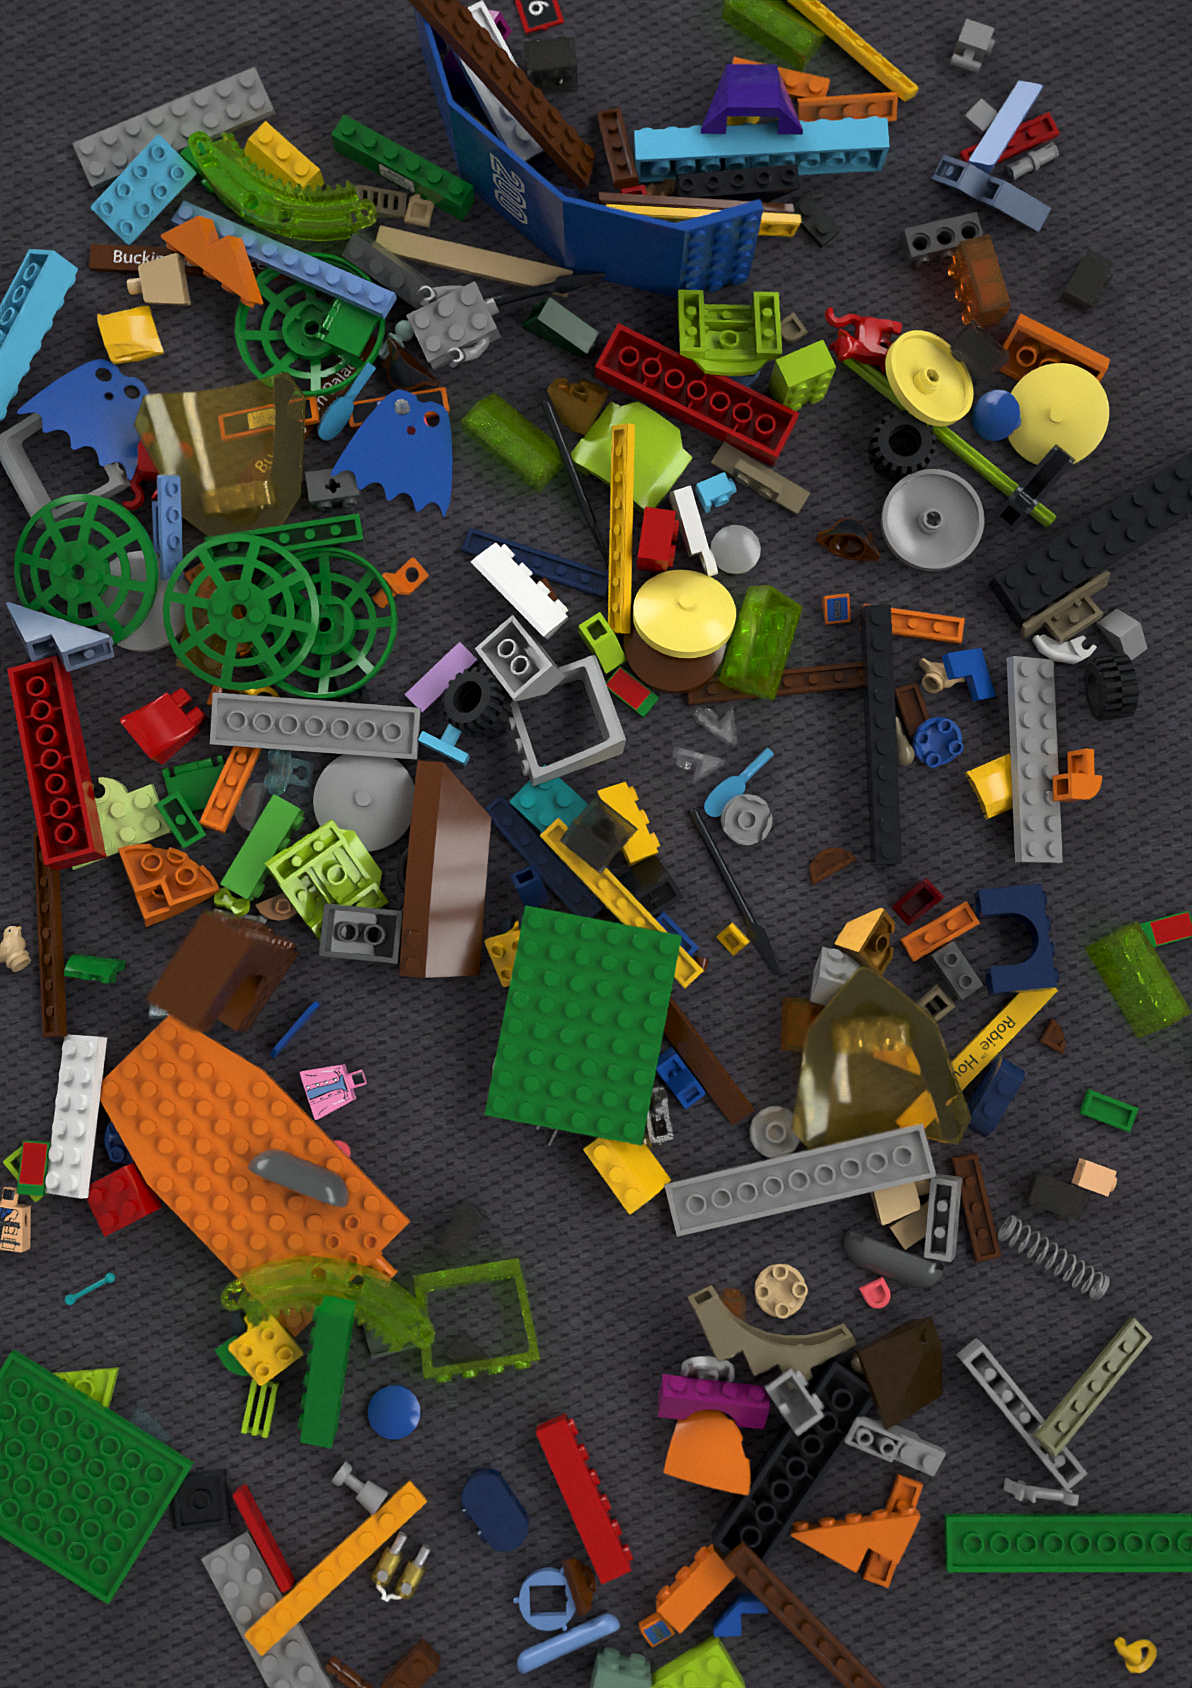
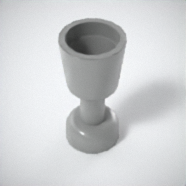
M345 1461L331 1482L336 1486H341L345 1483L358 1493L355 1499L373 1516L389 1492L369 1480L363 1484L350 1474L352 1466Z

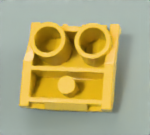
M140 306L131 310L97 315L105 348L114 365L125 362H137L164 354L150 306Z
M1010 753L964 773L966 778L970 777L968 781L973 788V792L978 797V803L980 802L983 813H986L984 815L986 820L1013 808Z

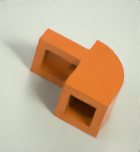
M1086 748L1067 752L1068 773L1053 776V801L1073 802L1094 797L1102 783V776L1095 775L1094 749Z

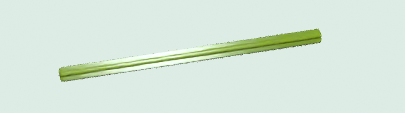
M854 359L842 361L902 411L906 410L893 393L888 378L871 364H862ZM932 425L934 429L931 433L932 435H936L940 442L1009 497L1019 487L1016 482L947 426ZM1040 502L1030 512V515L1045 527H1049L1056 519V515Z

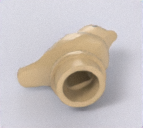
M925 658L919 661L920 667L926 672L922 679V686L929 693L934 694L942 691L944 688L952 687L955 683L966 681L965 678L948 680L943 663L930 662Z
M20 926L7 927L4 930V939L0 944V963H6V966L11 968L13 972L22 970L31 962L29 953L25 950L26 942L21 936L22 928Z

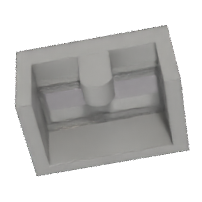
M790 1368L764 1386V1388L798 1436L824 1417L820 1411L824 1406L815 1393L810 1396L804 1386L808 1383L800 1371L797 1370L794 1373Z

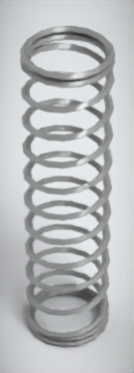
M1014 1215L1009 1216L1004 1221L1003 1226L1009 1224L1008 1230L1006 1231L1005 1228L1002 1230V1226L998 1231V1240L1005 1241L1013 1232L1017 1221L1020 1222L1019 1230L1011 1238L1009 1247L1015 1244L1022 1229L1025 1227L1029 1228L1026 1239L1018 1248V1253L1024 1250L1030 1236L1037 1233L1038 1239L1034 1245L1035 1247L1034 1249L1033 1247L1030 1248L1027 1258H1031L1039 1242L1046 1239L1047 1245L1042 1253L1038 1255L1036 1264H1040L1048 1248L1051 1245H1055L1056 1251L1047 1261L1045 1270L1050 1269L1057 1257V1253L1063 1250L1065 1251V1257L1062 1259L1063 1263L1062 1265L1060 1263L1055 1268L1054 1276L1059 1275L1066 1263V1259L1072 1256L1074 1257V1263L1070 1267L1069 1275L1067 1276L1069 1270L1064 1274L1063 1282L1068 1281L1076 1264L1081 1262L1083 1263V1269L1074 1278L1072 1288H1075L1080 1283L1085 1270L1091 1268L1092 1275L1083 1284L1081 1293L1084 1294L1091 1286L1094 1276L1100 1274L1101 1276L1095 1283V1285L1097 1283L1099 1285L1098 1290L1096 1291L1097 1287L1094 1289V1285L1090 1290L1089 1296L1092 1301H1098L1102 1298L1109 1286L1110 1280L1108 1276L1103 1275L1102 1272L1094 1273L1092 1266L1085 1267L1083 1260L1076 1261L1075 1255H1067L1065 1248L1058 1250L1057 1243L1049 1244L1048 1237L1040 1238L1039 1232H1031L1029 1225L1022 1227L1021 1220L1014 1217Z

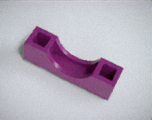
M663 1374L658 1392V1417L685 1420L696 1411L715 1409L732 1416L737 1426L764 1429L770 1410L769 1394L764 1386Z

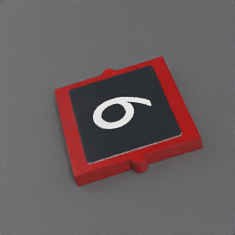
M515 0L525 34L542 29L546 31L549 27L564 23L557 0Z

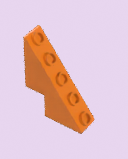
M196 216L161 234V238L167 242L166 246L176 253L181 252L185 255V261L193 266H200L204 269L203 274L207 277L219 280L224 290L232 294H238L243 304L254 308L255 304H264L243 239L230 235L219 239L213 220L202 216Z
M907 1505L899 1507V1511L889 1513L887 1509H879L873 1511L872 1515L868 1516L852 1513L846 1515L845 1519L835 1520L834 1517H825L819 1519V1523L808 1524V1521H798L792 1524L791 1536L850 1570L857 1572L868 1548L898 1564L921 1516L919 1510L915 1509V1506Z

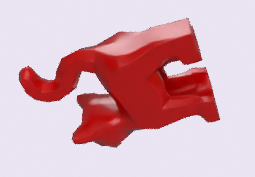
M832 307L826 309V322L834 328H839L837 340L829 345V349L834 351L838 360L854 359L862 364L878 365L881 367L882 372L886 373V355L893 344L890 342L892 333L900 335L902 323L870 316L861 317L856 314H846L841 318H837L834 316ZM852 324L855 327V338L841 328Z
M142 432L138 444V464L133 478L130 480L131 486H129L135 499L133 501H123L122 505L127 510H136L145 501L144 491L139 483L142 480L157 482V476L161 475L147 449L155 441V436ZM178 442L185 458H191L193 452L189 445ZM157 489L151 497L153 500H158Z

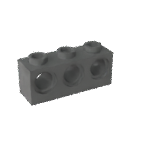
M977 212L905 228L900 238L907 267L915 265L916 268L927 266L931 261L935 260L947 262L953 259L954 256L961 254L964 257L972 256L980 250L985 240ZM962 234L969 235L971 239H965ZM938 240H944L947 245L940 244ZM914 245L921 246V247L923 248V250H922V251L916 250L913 246H914Z

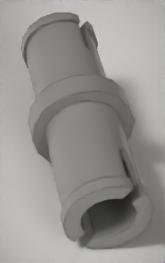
M1051 142L1035 152L1030 151L1026 153L1024 158L1007 165L1006 170L1011 180L1014 181L1030 171L1035 172L1039 170L1041 165L1058 158L1057 146Z

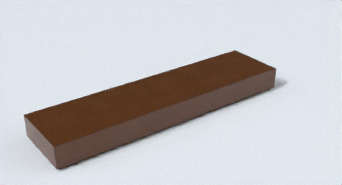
M614 108L596 112L614 190L638 186L639 178L621 109Z
M977 1152L951 1157L954 1176L962 1177L960 1201L974 1262L977 1263L1002 1257Z

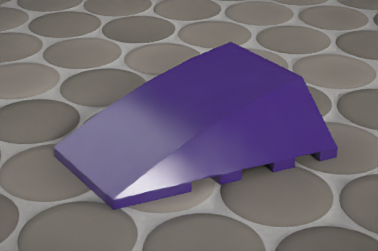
M726 64L702 125L701 134H726L727 116L777 117V134L803 135L802 126L776 64Z

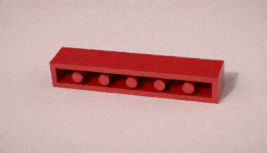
M566 1413L536 1427L537 1437L601 1584L630 1572V1561L634 1560L628 1544H622L619 1537L623 1534L617 1519L612 1520L608 1510L612 1509L606 1493L601 1495L597 1485L601 1484L595 1468L590 1470L586 1460L590 1459L585 1444L579 1445L575 1436L579 1434L574 1419L568 1420Z

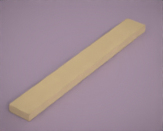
M381 225L376 238V242L399 258L525 288L554 282L559 276L573 275L572 270ZM558 292L551 293V294H555V295H559V296H563V297H567V296H568V293H566V294H560V293H558Z

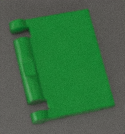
M336 298L321 326V329L329 334L326 337L322 333H317L315 338L322 343H326L359 358L380 317L344 302L340 298Z
M217 756L220 765L218 767H214L212 757L174 766L176 777L172 778L168 768L162 769L168 796L179 791L191 812L205 809L224 768V756Z

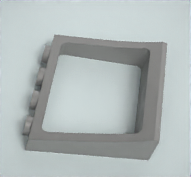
M33 413L0 434V461L30 517L44 505L51 502L22 447V442L42 428V417L36 413ZM119 462L103 466L109 476V482L88 494L108 499L131 486L125 475V467ZM71 502L57 510L54 507L51 509V513L56 523L67 518H74L85 512L88 502ZM41 517L35 524V527L47 529Z
M596 655L559 667L566 677L557 685L575 680L583 681L604 739L603 743L548 766L540 767L537 763L518 703L512 699L513 702L509 704L512 710L507 720L510 733L515 732L517 738L514 739L515 751L517 754L522 753L524 760L521 761V769L524 776L529 775L532 787L623 754L626 738Z

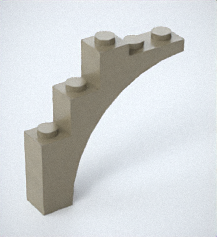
M712 1285L688 1297L717 1361L730 1359L741 1351L754 1376L767 1372L776 1365L780 1375L791 1368L794 1373L799 1370L807 1381L813 1378L810 1368L819 1366L826 1360L845 1353L849 1348L857 1345L853 1335L844 1323L823 1332L787 1336L765 1332L750 1326L735 1316L722 1303ZM789 1378L784 1381L789 1390L795 1387Z

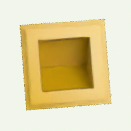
M733 922L716 936L733 956L750 942Z

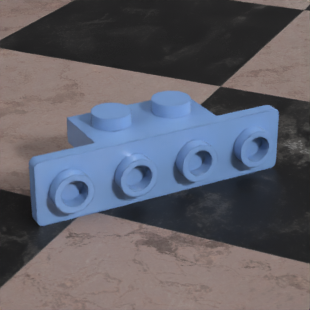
M158 475V502L152 501L153 547L155 553L160 554V579L169 580L177 565L183 560L180 476ZM183 571L177 580H183Z

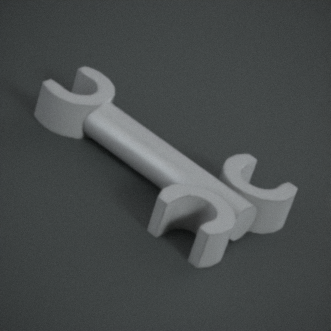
M1005 1478L1004 1490L1015 1495V1498L1019 1501H1022L1024 1498L1035 1503L1036 1498L1060 1501L1072 1506L1078 1505L1079 1495L1072 1493L1073 1490L1066 1491L1064 1488L1056 1490L1025 1485L1024 1481L1018 1480V1482Z

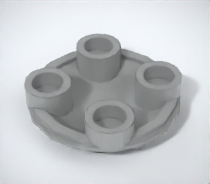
M730 525L716 533L711 542V551L719 569L730 574H745L756 565L760 558L761 546L758 537L752 530L741 525Z

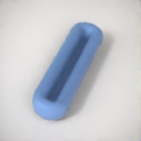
M609 1613L590 1619L586 1623L577 1625L564 1633L558 1634L543 1643L536 1644L521 1652L517 1660L518 1670L522 1674L529 1672L619 1630L620 1623L614 1615Z

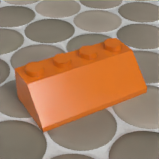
M1020 313L992 368L1020 381L1028 373L1041 366L1066 363L1085 369L1100 382L1108 369L1110 359Z

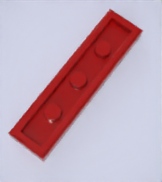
M1047 112L1021 124L996 164L1058 137L1060 132L1051 114ZM979 143L960 151L959 156L961 160L968 163Z
M245 1483L236 1489L232 1497L280 1591L283 1593L291 1589L295 1578Z

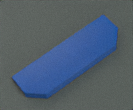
M315 1001L273 1048L269 1054L272 1058L278 1056L322 1005L319 1001Z

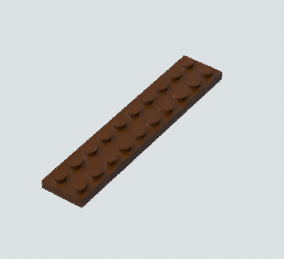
M408 0L581 191L587 187L596 159L593 149L581 140L576 130L569 126L561 117L560 112L555 107H552L544 98L541 90L534 87L527 79L525 72L518 68L511 61L507 52L495 43L488 30L479 25L473 18L471 11L458 0Z

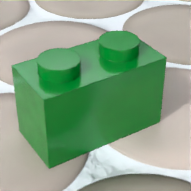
M179 791L154 805L181 849L186 848L206 835Z

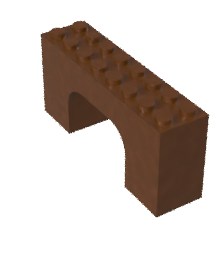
M215 910L214 913L204 911L145 1000L194 1032L209 1031L217 1019L235 1031H249L300 952L294 949L295 943L285 937L274 935V930L262 922H254L251 919L248 920L244 917L241 918L225 912L221 913L218 910Z

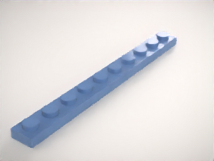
M184 200L171 220L173 225L177 227L196 216L212 219L219 239L227 235L243 239L249 260L335 298H340L344 302L383 319L386 318L397 299L395 293Z

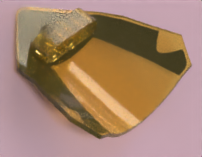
M288 372L271 375L240 385L212 390L143 395L134 427L158 475L180 476L181 515L207 536L283 525L302 495L306 396Z
M866 966L858 968L806 1030L791 1130L808 1150L920 1123L923 1124L926 1138L943 1143L959 1144L972 1118L937 1021L878 972Z

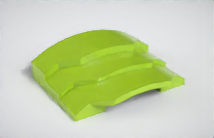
M678 290L677 320L680 355L692 359L704 373L721 376L754 375L768 361L782 357L779 292H753L751 305L704 304L703 290Z
M610 402L584 438H581L571 452V456L577 470L586 476H589L591 473L611 487L612 426L627 423L635 424L633 508L644 515L645 507L658 508L693 457L683 449L680 429L640 402L623 406Z
M332 819L313 833L306 835L290 848H285L264 863L285 896L319 942L321 941L324 903L377 909L388 903V900L379 888L382 871L370 856L355 831L338 828Z

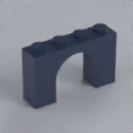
M1041 884L980 889L974 893L977 919L1011 917L1022 922L1032 937V950L1025 962L1014 965L994 966L985 970L988 996L1046 991L1056 988V983L1059 982V972L1053 965L1052 957L1055 956L1054 943L1050 942L1048 931H1051V921L1045 913L1047 895L1044 890L1042 891Z

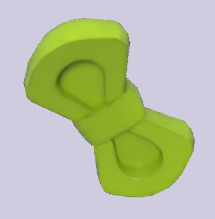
M226 887L221 888L214 895V904L218 907H226V909L233 912L234 916L242 917L250 910V900L233 897L230 889Z

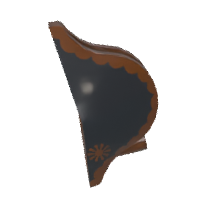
M393 338L387 340L389 355L383 361L382 366L386 368L387 378L394 388L408 392L424 385L439 386L441 384Z
M840 519L830 529L819 532L815 538V541L832 554L844 559L877 562L880 557L879 551L872 543L873 534L868 532L867 528L855 519Z

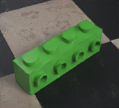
M273 794L220 884L247 900L253 901L254 898H259L265 888L263 882L268 875L271 876L264 863L285 848H289L292 842L289 838L294 830L298 831L305 820L303 817L305 812Z

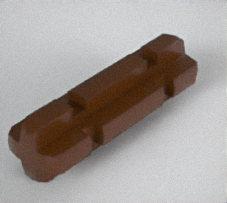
M332 1656L326 1663L325 1671L331 1676L336 1675V1680L345 1687L373 1688L372 1684L366 1680L363 1682L361 1680L362 1677L346 1664L344 1666L341 1665L342 1661L336 1656Z

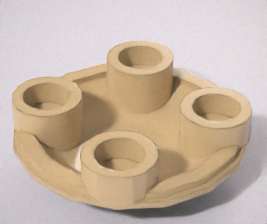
M778 1263L768 1266L759 1274L755 1282L754 1293L756 1301L763 1311L771 1316L787 1318L801 1308L808 1293V1288L798 1270L790 1265Z

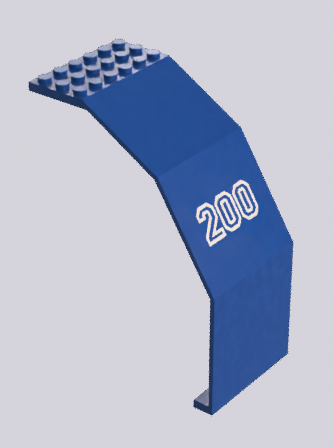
M413 7L420 47L460 179L473 185L476 195L558 265L577 274L604 272L606 276L601 280L677 298L678 290H708L709 292H715L720 290L723 285L730 283L732 285H740L749 278L764 210L761 199L682 222L672 223L565 196L453 101L438 53L439 50L446 49V42Z

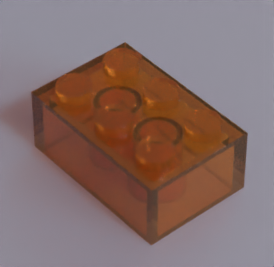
M990 234L961 241L948 265V272L950 278L955 279L956 299L958 302H962L963 322L965 325H969L970 332L1000 325L1011 303Z

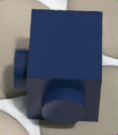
M534 864L510 875L524 907L527 905L538 908L550 901Z

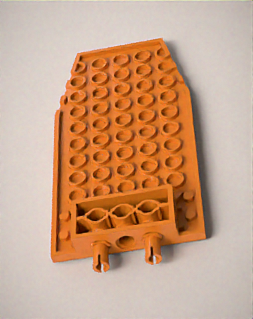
M168 1016L102 1080L100 1101L146 1183L294 1337L312 1321L315 1306L321 1305L324 1295L349 1300L343 1293L345 1291L344 1288L365 1267L368 1268L370 1266L385 1284L398 1272L381 1254L383 1253L382 1250L411 1220L273 1078L259 1066L247 1061L241 1055L234 1053L201 1031L194 1032L171 1016ZM272 1149L283 1150L338 1173L343 1178L348 1189V1206L338 1207L324 1203L253 1173L247 1167L251 1160L263 1151ZM356 1307V1309H355V1315H356L357 1312L360 1310V1309L357 1308V1307Z

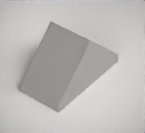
M1116 608L1096 623L1118 653H1126L1131 660L1148 649L1141 623Z

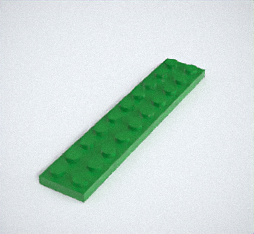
M1192 1513L944 1514L945 1569L947 1572H1192Z

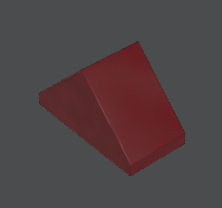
M925 878L919 880L891 908L910 926L939 903L944 896Z

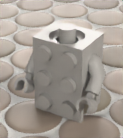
M475 281L464 287L461 285L434 288L426 285L422 286L416 295L423 294L426 296L420 302L424 307L406 315L428 363L431 364L434 370L450 363V367H456L460 361L466 362L477 359L489 346V343L501 338L492 318V315L499 312L493 298L484 301Z

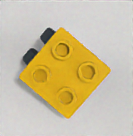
M524 912L521 913L519 921L516 920L514 914L503 918L500 924L501 935L487 938L484 941L503 987L510 986Z
M256 1298L249 1304L250 1313L248 1315L239 1311L230 1318L231 1328L238 1338L229 1344V1351L258 1385L262 1386L303 1356V1350L276 1317Z

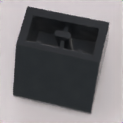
M656 855L616 878L652 916L657 915L684 898Z

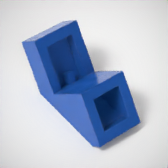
M672 1047L659 1056L656 1071L685 1109L706 1094Z
M753 1593L738 1594L713 1621L714 1637L741 1636V1614L768 1613V1608Z

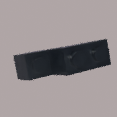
M1055 444L1021 485L1008 497L993 515V518L1013 533L1076 460Z

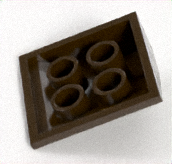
M932 1318L911 1319L856 1351L885 1430H889L943 1395L942 1344Z

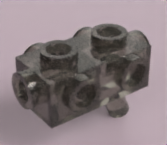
M653 1087L642 1141V1144H649V1148L665 1146L664 1141L674 1139L672 1133L673 1122L669 1117L668 1097L664 1087Z

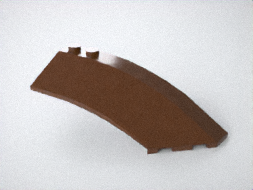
M418 760L406 869L399 976L431 978L480 975L492 816L478 803L472 793L457 779L444 762Z

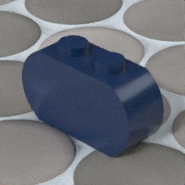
M1002 1056L995 1059L964 1109L960 1122L983 1138L990 1135L1022 1084L1025 1071Z
M481 1468L473 1472L466 1480L462 1493L463 1506L461 1508L464 1515L469 1521L474 1520L478 1526L477 1533L484 1543L488 1542L492 1549L508 1552L518 1548L524 1542L528 1533V1513L498 1470Z

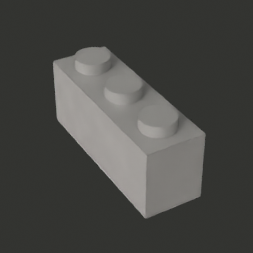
M936 1173L937 1177L931 1178L924 1258L951 1262L956 1256L962 1177Z

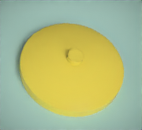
M914 330L904 333L890 346L885 362L887 378L896 398L909 413L920 421L940 427L952 425L967 414L973 401L971 376L962 358L946 341L932 333Z
M1066 363L1041 366L1024 376L1011 392L1019 403L1021 425L1007 438L1021 457L1035 465L1041 462L1055 444L1076 460L1074 463L1079 462L1098 446L1106 432L1109 421V404L1106 393L1099 381L1081 367Z
M672 570L660 573L642 585L634 600L633 621L637 632L649 646L672 657L697 658L711 654L728 641L734 629L736 608L730 593L717 580L700 572Z

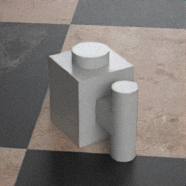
M966 19L950 64L978 74L984 55L990 56L995 40L991 39L994 28Z

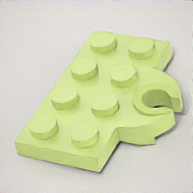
M105 777L98 778L99 783L105 787L104 796L101 798L95 797L107 857L119 853L118 848L143 844L171 833L154 807L160 800L153 784L129 793L126 787L117 780ZM99 860L73 866L72 868L76 870Z

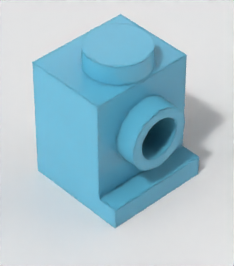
M725 472L697 483L695 490L705 513L710 512L712 505L720 507L729 502L732 494L737 492L731 478L728 479Z

